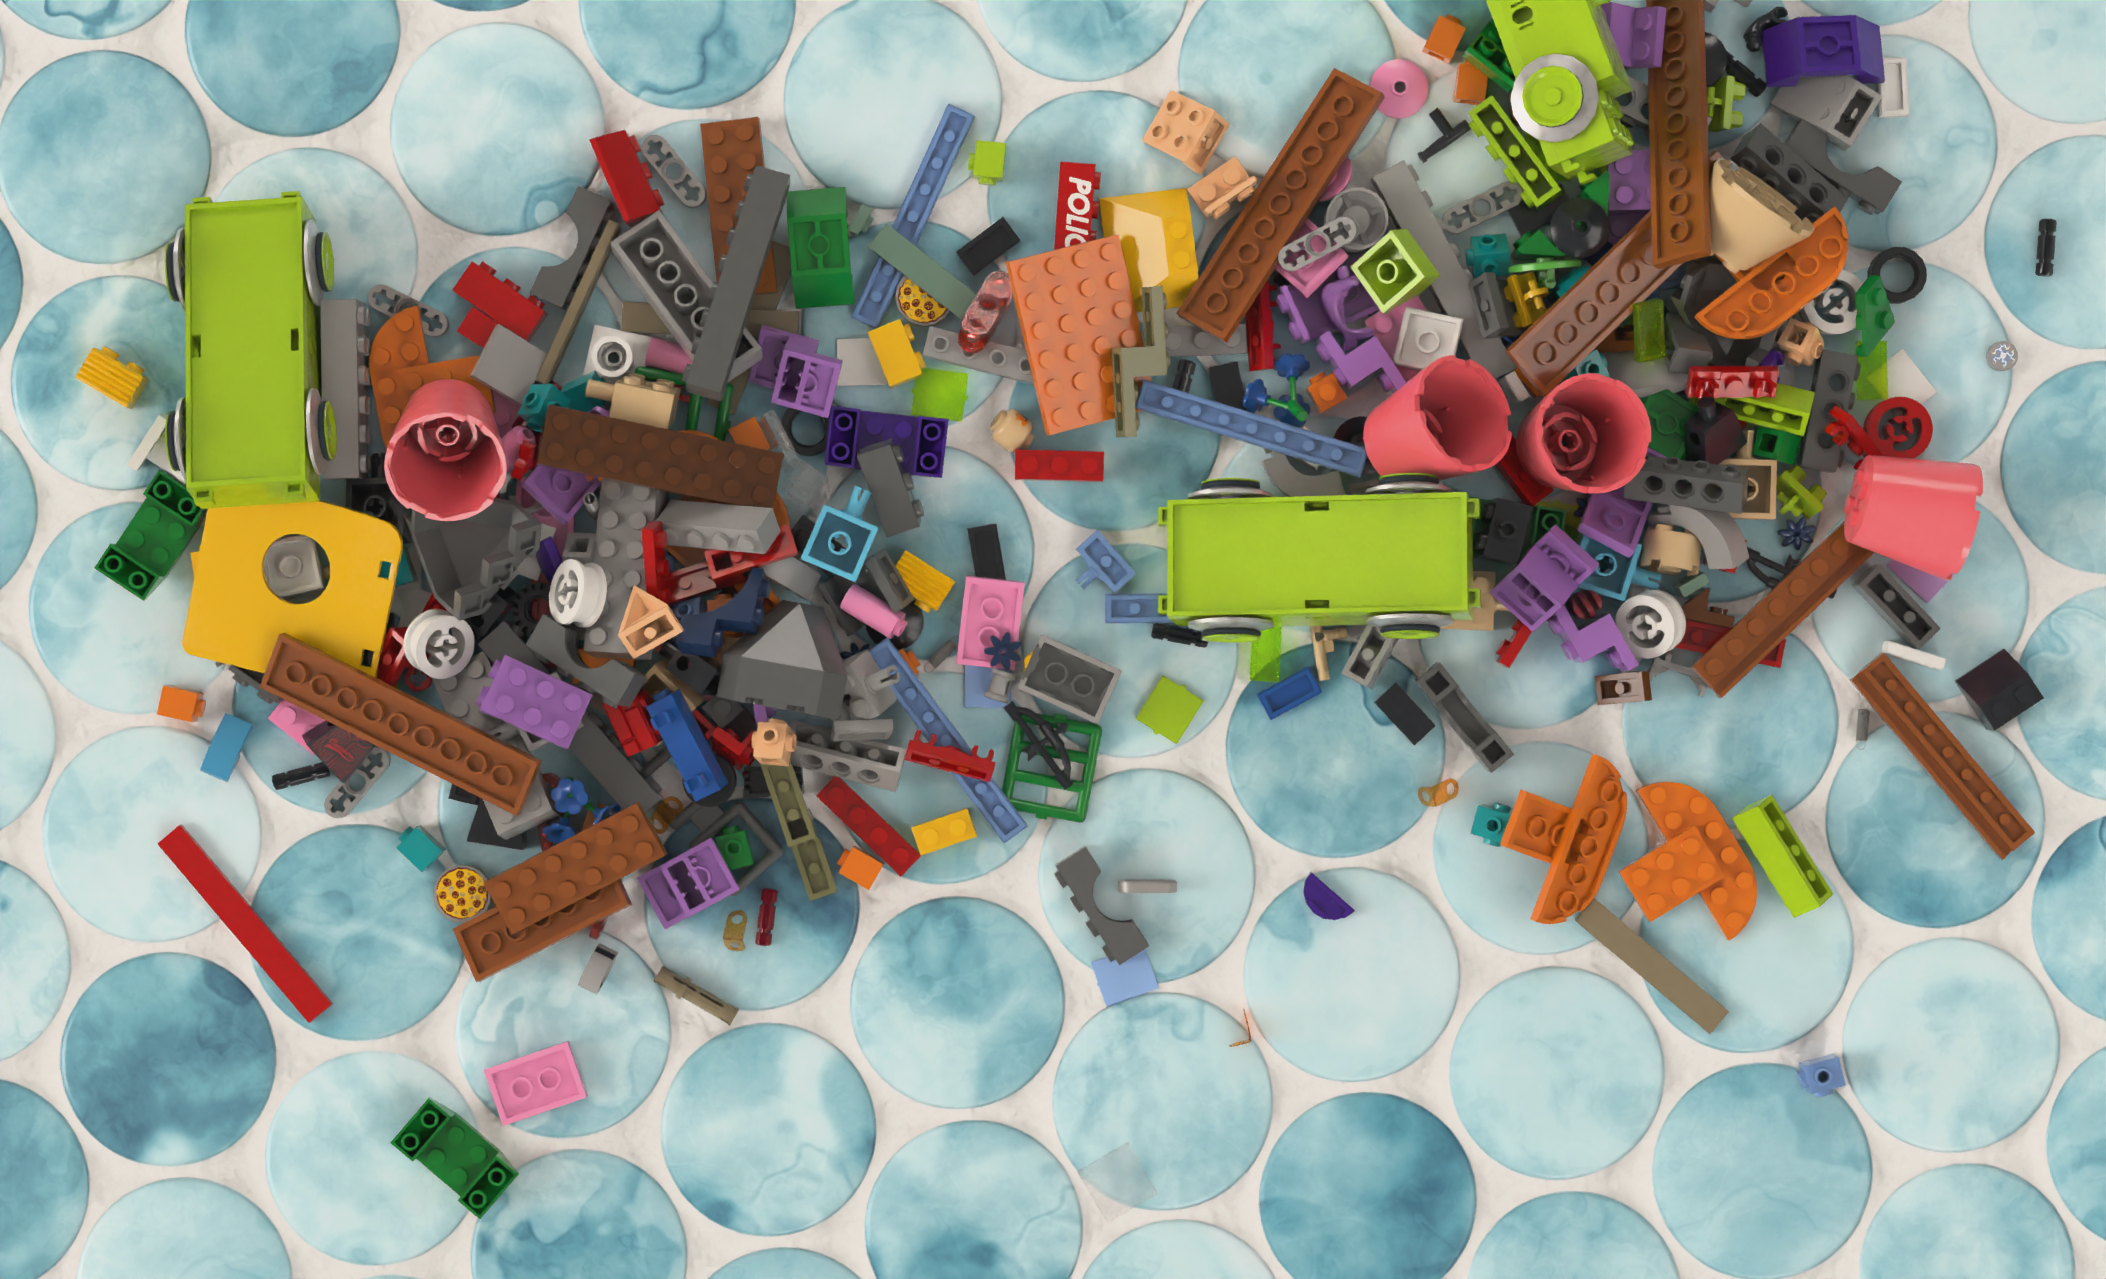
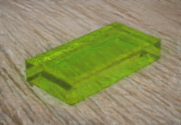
M1656 298L1634 303L1635 361L1644 363L1665 358L1663 300Z
M1862 341L1855 342V355L1856 347L1860 346ZM1880 341L1868 357L1858 356L1857 363L1861 365L1859 378L1856 381V400L1888 399L1887 341Z
M1273 627L1261 631V639L1251 642L1249 681L1279 682L1282 627Z

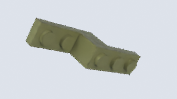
M1163 286L1141 287L1145 346L1111 348L1116 437H1137L1140 419L1135 411L1138 387L1134 383V377L1167 375V369L1170 366V356L1166 351L1165 339L1168 338V325L1164 322L1167 297L1165 292H1163Z
M791 759L789 766L760 764L788 848H792L809 901L838 892L810 808L807 809Z

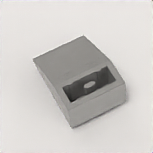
M1847 75L1800 77L1796 86L1780 87L1770 105L1797 122L1804 119L1826 133L1829 142L1845 151L1853 145L1883 96Z

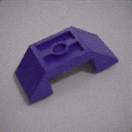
M1857 15L1796 17L1763 30L1762 46L1766 87L1796 86L1800 77L1854 75V79L1862 84L1885 82L1880 26Z
M832 406L825 465L862 470L857 458L858 450L892 438L894 445H900L905 462H901L905 473L909 472L911 476L942 478L949 419L925 416L914 417Z

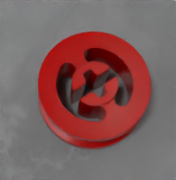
M1893 397L1878 403L1869 411L1863 424V430L1884 456L1914 459L1928 447L1933 434V425L1928 411L1919 402L1908 397ZM1888 410H1901L1903 416L1893 417L1887 420L1888 424L1883 425L1882 436L1884 439L1882 440L1878 432L1881 417ZM1912 420H1914L1917 427V436L1913 445L1905 451L1894 450L1893 444L1905 442L1908 440L1907 436L1913 434L1914 426ZM1901 424L1900 431L1903 434L1895 436L1893 434L1895 432L1893 426Z

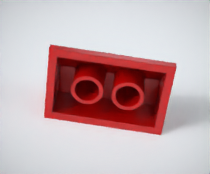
M621 130L590 139L589 141L624 222L632 228L658 210L662 213L660 207L665 205L658 188L652 190L649 179L653 178L647 162H640L637 152H640L641 148L635 135L629 136L626 130Z

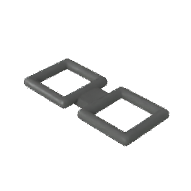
M665 747L640 770L646 779L672 757L668 748ZM660 800L653 807L674 830L682 827L690 819L701 830V833L690 842V849L711 837L714 838L721 829H724L737 816L747 824L768 848L769 852L736 880L740 890L731 894L732 896L738 895L784 853L782 846L741 801L734 803L725 812L719 805L704 807L693 801L677 815L673 813L663 800Z

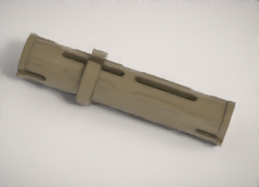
M664 965L661 967L653 982L675 993L676 998H684L730 1026L739 1011L738 1008L691 982V978L686 977L685 979Z

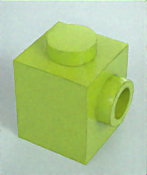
M976 141L975 153L969 154L968 171H973V179H979L978 184L996 186V181L1003 182L1006 143Z

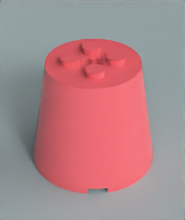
M1455 355L1441 357L1426 366L1370 412L1363 431L1367 456L1381 476L1398 473H1423L1436 475L1440 481L1483 471L1497 464L1509 448L1512 432L1508 431L1507 416L1511 415L1509 404L1498 382L1483 366L1471 359L1465 361L1455 358Z
M1596 373L1574 376L1557 385L1523 418L1516 435L1517 456L1524 471L1534 481L1543 486L1588 494L1610 492L1630 482L1643 467L1646 461L1648 445L1651 442L1650 420L1640 398L1623 382ZM1562 439H1564L1566 445L1564 446L1561 443Z
M454 379L436 380L420 387L408 400L388 444L384 461L388 486L397 500L407 509L410 507L424 514L425 518L432 520H462L474 516L490 506L501 487H503L507 472L504 447L491 406L486 397L474 386Z
M1876 455L1866 456L1854 475L1850 494L1844 505V535L1846 541L1940 579L1952 580V573L1958 574L1962 568L1976 532L1980 511L1975 510L1976 496L1981 497L1983 495L1981 468L1971 463Z

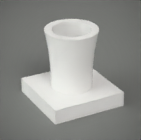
M594 325L583 375L596 370L600 378L603 377L607 383L615 384L622 376H627L628 373H635L637 367H647L645 360L652 337ZM613 353L619 354L620 358L617 363L609 361Z
M162 412L154 421L127 463V466L138 471L146 459H148L186 486L181 471L172 470L169 464L164 432L167 415Z

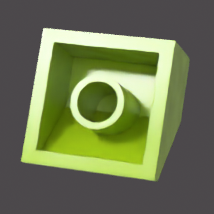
M1408 229L1391 230L1350 266L1383 314L1419 295L1440 277V274Z

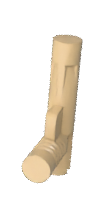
M1310 626L1318 680H1329L1330 674L1326 653L1334 651V639L1347 638L1346 626L1339 627V629L1331 628L1330 630H1322V626ZM1315 632L1323 633L1324 638L1317 642L1315 640Z

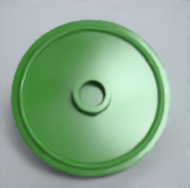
M1554 257L1538 258L1536 263L1512 265L1508 267L1509 273L1537 271L1539 288L1547 287L1551 289L1556 285L1555 270L1583 267V261L1579 259L1554 261Z

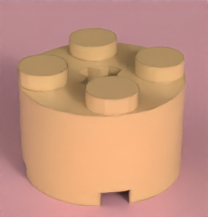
M1656 524L1655 528L1648 527L1647 531H1644L1640 568L1646 567L1647 570L1669 575H1678L1681 570H1687V576L1699 574L1702 544L1690 530L1684 529V533L1673 531V526Z

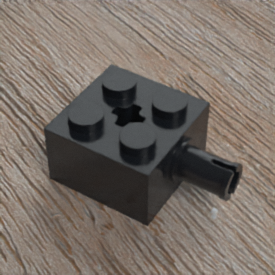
M378 453L372 454V478L346 479L345 507L392 523L399 530L403 544H411V533L405 517L412 516V508L409 507L407 509L403 506L388 486L384 470L386 453H381V457H378Z
M1494 498L1490 500V503H1485L1481 515V521H1485L1483 532L1477 533L1474 543V549L1478 550L1477 557L1508 565L1518 564L1532 506L1501 498Z

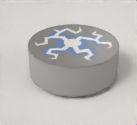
M2006 341L1994 343L1987 351V363L1996 371L2009 370L2018 360L2017 349L2013 344Z

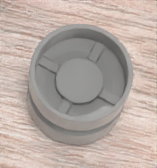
M1359 187L1349 188L1337 194L1323 216V226L1343 216L1352 217L1357 221L1359 225L1357 238L1341 247L1347 254L1353 255L1367 252L1383 237L1388 226V211L1383 200L1373 191ZM1341 222L1340 230L1330 233V228H1328L1326 231L1337 244L1334 238L1340 235L1349 237L1348 231L1352 229L1350 224L1344 225Z

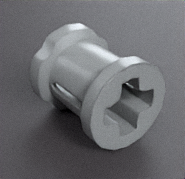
M992 668L991 673L993 677L984 697L1008 704V694L1012 682L1017 679V675Z

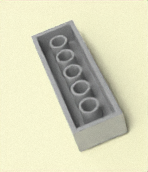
M658 210L610 242L612 254L693 362L695 354H692L691 350L695 337H701L704 328L700 326L704 309L710 310L712 299H709V293L713 282L660 210ZM746 327L728 382L763 359L762 348Z
M357 299L320 300L322 401L331 402L337 428L336 458L334 461H327L323 478L329 480L369 478L368 473H372V456H368V444L373 442L372 427L368 426V415L372 414V398L367 397V385H371L372 381L370 368H367V356H370L371 339L366 338V326L371 325V311L366 309L365 303Z
M603 479L601 482L593 563L601 566L605 573L607 594L604 608L598 620L592 626L586 628L584 652L595 658L633 659L617 634L619 633L633 586L635 585L646 592L642 528L650 521L657 520L667 506L669 492ZM652 649L634 660H651Z
M485 652L471 657L467 666L458 674L446 679L431 678L447 714L487 733V729H491L504 721L479 713L478 711L481 706L475 704L483 686L489 688L493 681L488 675L494 663ZM519 735L505 741L534 756L533 752H529L523 738ZM540 768L521 814L516 816L483 799L497 834L505 840L560 816L555 809V803L551 798Z

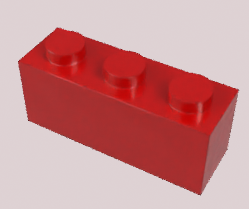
M472 261L452 291L529 342L548 315L547 312L542 310L545 304L532 295L526 299L518 293L521 287L508 278L504 282L494 276L497 271L482 261L480 265H477Z
M1015 449V480L1103 483L1104 452Z

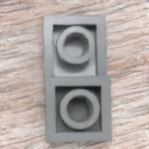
M794 557L758 567L764 569L767 579L785 587L804 600H809L821 577L820 573Z

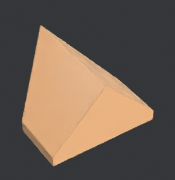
M634 585L617 635L632 658L635 659L683 632L684 629L668 604Z

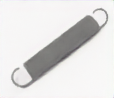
M587 490L583 501L589 516L596 520L598 518L599 503L596 495Z

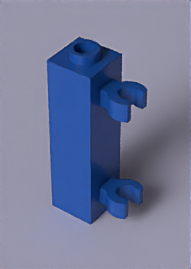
M667 688L653 695L654 701L646 706L651 716L650 721L654 729H658L680 771L688 794L691 793L696 802L721 790L728 784V781L681 690L677 689L670 693Z

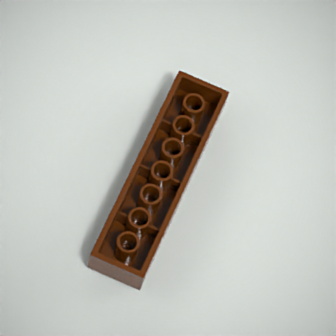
M548 405L546 407L535 465L723 504L773 508L784 454Z

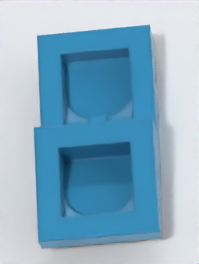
M225 713L208 748L200 771L228 782L240 759V752L253 729V725Z

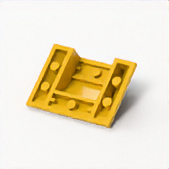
M1180 188L1099 198L1103 237L1119 234L1136 312H1143L1141 287L1163 286V292H1165L1167 297L1166 309L1180 307L1198 280L1187 189Z

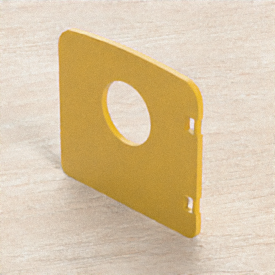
M321 500L208 508L183 634V649L193 656L265 673L279 634L286 633L377 678L380 655L383 649L396 585L398 566L403 550V539L399 530L388 521ZM288 534L308 536L318 542L328 556L330 562L328 585L324 592L311 602L302 604L288 602L275 594L266 580L264 572L266 554L271 545L282 536ZM382 561L391 563L388 578L380 577ZM365 650L373 651L371 667L362 665Z

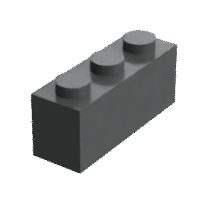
M891 438L860 448L857 458L869 491L872 493L871 496L886 537L920 527L924 510L920 500H914L911 491L915 489L911 474L909 472L905 473L901 462H905L900 445L895 446Z
M1880 564L1872 565L1852 584L1856 591L1911 648L1920 649L1941 629Z

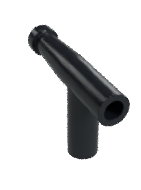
M1439 108L1433 110L1428 115L1443 136L1423 152L1420 151L1417 154L1419 159L1423 163L1427 162L1428 158L1470 131L1471 128L1468 122L1463 120L1452 128Z

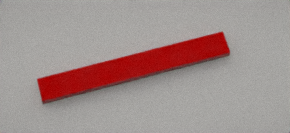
M182 824L158 843L159 847L308 1023H311L333 1004Z

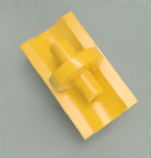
M1534 272L1511 275L1506 278L1508 285L1503 290L1506 299L1510 302H1515L1517 312L1513 316L1515 326L1518 328L1530 327L1547 311L1543 298L1550 294L1547 287L1539 288Z

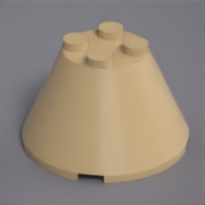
M1718 158L1714 163L1709 183L1711 256L1715 253L1724 260L1722 264L1727 269L1736 274L1740 269L1747 270L1808 238L1815 231L1809 219L1805 217L1801 220L1794 213L1797 207L1778 191L1746 169L1740 167L1736 171L1728 167L1731 163L1729 160Z

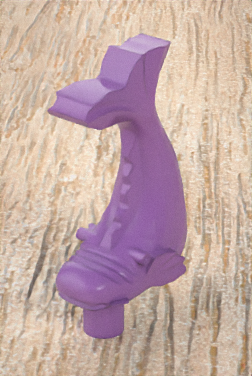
M1343 265L1336 269L1339 279L1326 282L1323 285L1320 298L1328 319L1344 337L1341 347L1342 351H1347L1355 348L1358 339H1366L1372 336L1374 330L1367 327L1350 329L1346 326V318L1343 311L1344 298L1347 296L1348 290L1356 287L1360 281L1356 275L1350 276L1348 266Z

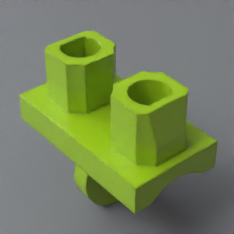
M1724 76L1713 84L1712 87H1707V116L1712 118L1708 129L1710 132L1731 130L1743 125L1742 112L1732 111L1733 100H1743L1746 86L1736 82L1734 76Z
M1798 465L1793 466L1788 471L1785 470L1777 476L1776 491L1778 494L1776 498L1783 504L1778 512L1784 515L1790 510L1796 517L1802 514L1808 520L1823 509L1824 505L1822 502L1827 492L1817 484L1812 485L1807 490L1801 484V481L1806 477L1805 471Z

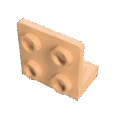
M1170 91L1143 137V142L1179 159L1192 171L1201 175L1230 123L1215 110L1179 93Z
M1235 156L1189 187L1187 192L1205 219L1211 216L1217 219L1229 211L1231 202L1237 199L1241 203L1250 197L1253 191H1255L1254 187L1257 179L1255 176L1249 177Z

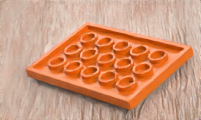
M1119 234L1007 261L1008 275L1046 435H1053L1114 419L1111 348L1144 346ZM1151 376L1134 377V383L1138 387V395L1143 379L1152 382Z

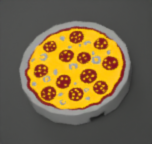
M903 276L897 285L895 294L897 308L903 318L913 325L924 327L936 325L949 314L950 311L906 276Z
M459 864L446 869L439 875L434 885L433 900L436 909L443 917L456 923H465L488 910L491 903V896L484 885V882L489 878L482 870L471 865Z

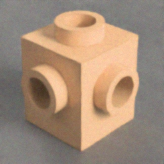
M1790 318L1777 342L1785 356V360L1796 366L1804 364L1811 367L1815 359L1821 356L1824 349V340L1819 333V329L1812 323L1801 322Z
M780 719L758 722L757 731H754L752 735L754 758L760 764L789 766L791 752L795 751L797 737L794 731L785 721Z

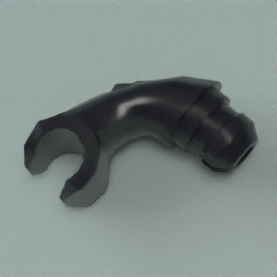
M1776 7L1758 17L1747 28L1743 38L1746 42V48L1750 52L1760 50L1763 30L1787 21L1785 19L1779 20L1788 15L1787 10L1784 7Z

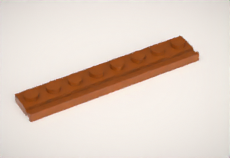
M1843 521L1744 615L1733 628L1691 666V669L1717 694L1718 698H1722L1875 552L1847 542L1844 535Z
M1880 653L1849 680L1999 859H2005L2011 851H2014L2035 833L1885 653Z

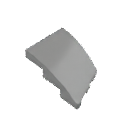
M1649 340L1646 350L1602 353L1608 364V367H1606L1610 374L1608 377L1623 382L1640 398L1665 389L1672 393L1686 389L1688 374L1668 371L1659 340Z

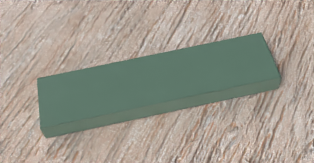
M887 223L868 246L960 320H962L979 298L975 292Z

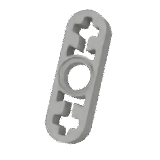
M659 135L648 136L642 143V153L685 206L689 208L702 206L707 197L703 185L663 137ZM652 142L663 144L660 150L666 158L669 153L673 155L672 158L666 159L660 168L657 166V163L662 162L655 153L652 155L648 154L651 150L649 144ZM673 163L679 164L683 170L681 177L676 180H671L666 176L667 167ZM688 176L692 178V180L687 181L689 186L693 190L700 189L697 194L699 199L696 202L693 199L688 201L685 199L688 193L683 186L679 190L675 188V186L682 184Z
M1506 181L1448 209L1442 217L1447 232L1453 235L1460 234L1517 206L1522 199L1520 196L1522 193L1521 187L1517 183L1512 185L1510 181ZM1507 187L1509 191L1514 190L1516 195L1513 197V202L1510 203L1508 199L1498 203L1501 209L1496 210L1495 201L1489 194L1494 193L1496 199L1504 193L1503 188ZM1485 200L1489 203L1490 212L1488 215L1479 216L1475 213L1474 204L1476 201ZM1468 206L1469 215L1475 222L1470 223L1468 217L1460 222L1461 228L1457 229L1455 225L1450 226L1448 224V221L1451 219L1450 214L1454 213L1456 217L1466 213L1463 207Z
M1349 216L1339 217L1284 246L1278 255L1280 265L1287 271H1296L1354 241L1359 234L1357 221ZM1341 222L1344 225L1350 224L1352 229L1348 231L1349 237L1340 235L1334 238L1337 242V245L1334 246L1333 239L1326 229L1330 228V233H1334L1341 229ZM1316 235H1321L1326 240L1327 245L1322 252H1316L1311 247V240ZM1301 242H1304L1305 250L1311 258L1308 259L1307 254H1304L1296 259L1297 265L1294 262L1288 263L1286 260L1289 256L1288 251L1291 250L1295 253L1304 249L1300 245Z
M379 284L372 287L368 293L370 306L389 317L400 312L401 307L405 303H413L415 306H420L421 317L424 308L428 310L424 314L431 319L440 316L439 322L443 324L442 328H435L433 332L430 331L431 325L422 321L424 333L431 337H441L449 329V320L444 313L395 289ZM385 290L387 291L386 297L395 302L397 296L401 297L395 305L394 313H390V310L393 308L391 305L382 303L380 306L377 305L376 293L382 294Z
M374 747L344 783L340 781L324 802L325 811L329 816L342 818L350 814L390 766L391 756L389 752L380 747ZM381 753L383 755L381 758L383 765H376L371 769L370 772L375 774L371 778L367 771L359 767L363 764L367 768L373 761L370 755ZM354 774H360L365 778L366 784L361 791H355L350 786V778ZM344 787L350 795L356 796L353 801L351 797H348L343 802L345 810H337L335 812L333 810L335 804L332 800H339L345 795V792L341 791V788Z

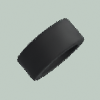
M1892 247L1879 253L1871 261L1867 271V278L1870 275L1880 276L1882 266L1890 259L1901 258L1906 260L1914 271L1912 285L1901 293L1891 292L1884 287L1889 304H1900L1915 298L1923 290L1927 280V269L1923 259L1915 251L1906 247Z
M788 408L782 417L780 429L783 441L794 452L804 456H815L825 452L830 414L828 418L823 417L826 424V434L823 439L817 444L810 446L799 443L793 437L791 430L795 417L804 411Z

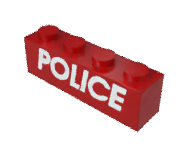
M1060 162L1054 250L1096 240L1097 231L1091 230L1092 219H1098L1099 201H1093L1094 189L1100 190L1101 172H1095L1096 164Z

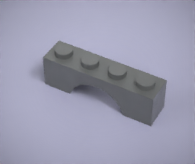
M1804 119L1798 121L1784 144L1846 198L1850 197L1858 202L1857 207L1869 215H1873V213L1878 215L1884 212L1902 181L1878 166L1867 173L1859 175L1840 171L1832 164L1826 150L1827 134Z
M578 186L566 212L574 221L578 231L576 249L572 256L562 264L548 267L542 266L530 294L566 310L577 289L575 288L579 279L583 277L589 264L588 259L592 251H595L601 238L600 233L604 224L606 225L609 219H613L615 209L612 208L614 203L611 200Z
M543 614L526 643V646L534 650L533 656L547 664L551 661L557 665L555 670L565 677L571 678L574 676L580 680L578 685L591 693L597 691L603 695L601 700L613 708H617L618 705L630 707L647 676L626 662L611 659L598 668H590L583 662L578 651L577 640L579 632L569 625L557 623L552 616Z
M1436 662L1414 680L1487 772L1492 773L1514 755L1498 733L1469 702L1459 685L1440 662Z
M1083 846L1055 864L1058 869L1054 873L1055 877L1063 888L1068 885L1074 896L1070 900L1079 913L1084 910L1090 920L1086 922V925L1094 937L1100 935L1106 945L1101 948L1110 962L1116 959L1118 964L1121 965L1149 947L1148 942L1133 919L1119 921L1108 918L1095 905L1093 887L1101 873V869L1086 846Z

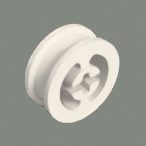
M1841 270L1835 281L1844 285L1850 292L1852 298L1850 312L1848 311V295L1839 298L1835 302L1837 307L1828 308L1823 312L1826 316H1837V323L1824 321L1815 310L1814 300L1799 311L1803 321L1815 325L1819 329L1820 334L1836 335L1848 332L1856 327L1857 309L1855 307V293L1863 283L1857 276L1846 270ZM1827 288L1817 298L1818 309L1826 307L1831 302L1830 298L1840 295L1843 290Z
M568 559L558 567L553 576L549 592L550 612L557 623L567 625L573 622L578 627L588 628L598 620L604 608L607 594L606 576L601 566L596 563H586L583 565L578 560Z
M1656 589L1643 591L1627 599L1618 609L1615 624L1632 654L1646 659L1656 658L1675 648L1683 639L1686 630L1684 611L1678 601L1670 594ZM1641 605L1653 608L1649 609L1648 611L1640 615H1637V612ZM1661 633H1664V637L1661 642H1653L1648 640Z
M431 609L418 615L409 625L404 637V653L409 663L428 676L437 679L450 678L461 672L469 663L475 645L474 634L468 623L464 620L459 621L450 612L443 609ZM450 628L452 630V635L449 634ZM426 652L430 654V657H429L428 660H427V657H426Z

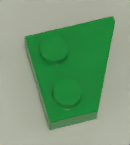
M1870 275L1855 293V307L1857 309L1856 330H1862V344L1856 347V355L1860 357H1868L1895 323L1881 276Z

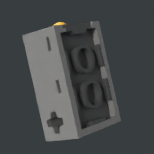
M1041 634L1035 649L1024 659V673L1017 688L1098 725L1122 670Z

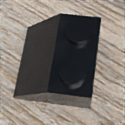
M2005 649L2000 650L1955 680V683L1986 730H1997L2044 699L2029 674Z

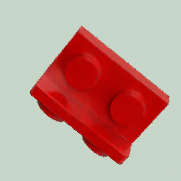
M718 726L711 734L712 751L725 757L739 771L744 765L749 767L755 760L753 756L754 749L752 748V735L754 731L752 730L745 740L740 743L741 739L735 732L728 728L724 731Z

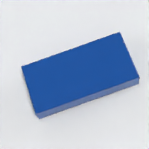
M1308 666L1259 692L1257 696L1268 717L1272 720L1322 693V690Z

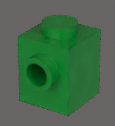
M1759 426L1752 454L1768 460H1777V462L1794 465L1802 437L1785 431Z
M736 825L721 829L723 835L717 836L716 840L729 869L733 870L754 864L755 858L747 828L740 830L739 826Z

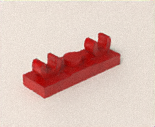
M1268 280L1245 314L1249 371L1274 369V361L1276 360L1273 358V350L1281 349L1280 344L1272 343L1274 322L1270 308L1278 305L1276 301H1270L1269 291L1277 290V286L1269 285Z
M1690 366L1685 393L1687 397L1775 398L1779 371L1776 366Z
M1836 405L1831 409L1829 414L1835 422L1828 424L1824 431L1832 437L1838 432L1837 436L1832 439L1835 444L1842 446L1848 440L1847 447L1858 457L1861 455L1864 458L1868 455L1884 456L1851 414ZM1860 459L1855 463V470L1859 468L1863 459Z
M917 730L914 739L909 741L904 759L906 761L986 782L991 781L996 762L992 761L994 756L992 749L989 750L986 758H980L977 755V745L972 748L970 755L961 752L959 748L954 746L936 747V734H932L930 742L923 743L920 740L921 730Z

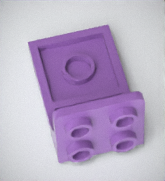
M1364 252L1345 260L1340 266L1347 265L1350 276L1355 275L1350 266L1362 257ZM1336 270L1308 298L1304 297L1291 284L1288 286L1284 285L1277 291L1278 296L1275 300L1282 314H1288L1291 321L1287 325L1294 341L1299 339L1301 345L1319 338L1327 331L1332 332L1336 330L1325 314L1320 298L1323 285L1326 282L1339 279ZM1361 282L1356 287L1349 289L1347 296L1344 298L1343 311L1346 325L1380 310Z
M599 406L587 412L607 417L610 415L608 410ZM537 465L520 485L562 525H565L584 504L583 497L587 490L593 493L602 480L599 481L595 477L587 481L586 477L582 474Z
M1650 448L1647 450V454L1650 456L1667 458ZM1624 486L1606 493L1591 494L1577 531L1630 558L1636 549L1653 502L1624 499Z
M507 655L503 657L502 661L496 659L488 675L493 681L489 688L483 686L475 703L481 706L478 712L500 719L568 750L593 695Z

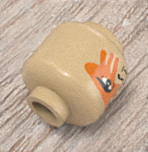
M1016 409L1001 410L989 427L992 430V440L1011 453L1015 452V449L1022 448L1026 450L1035 437L1031 434L1033 430L1032 421Z

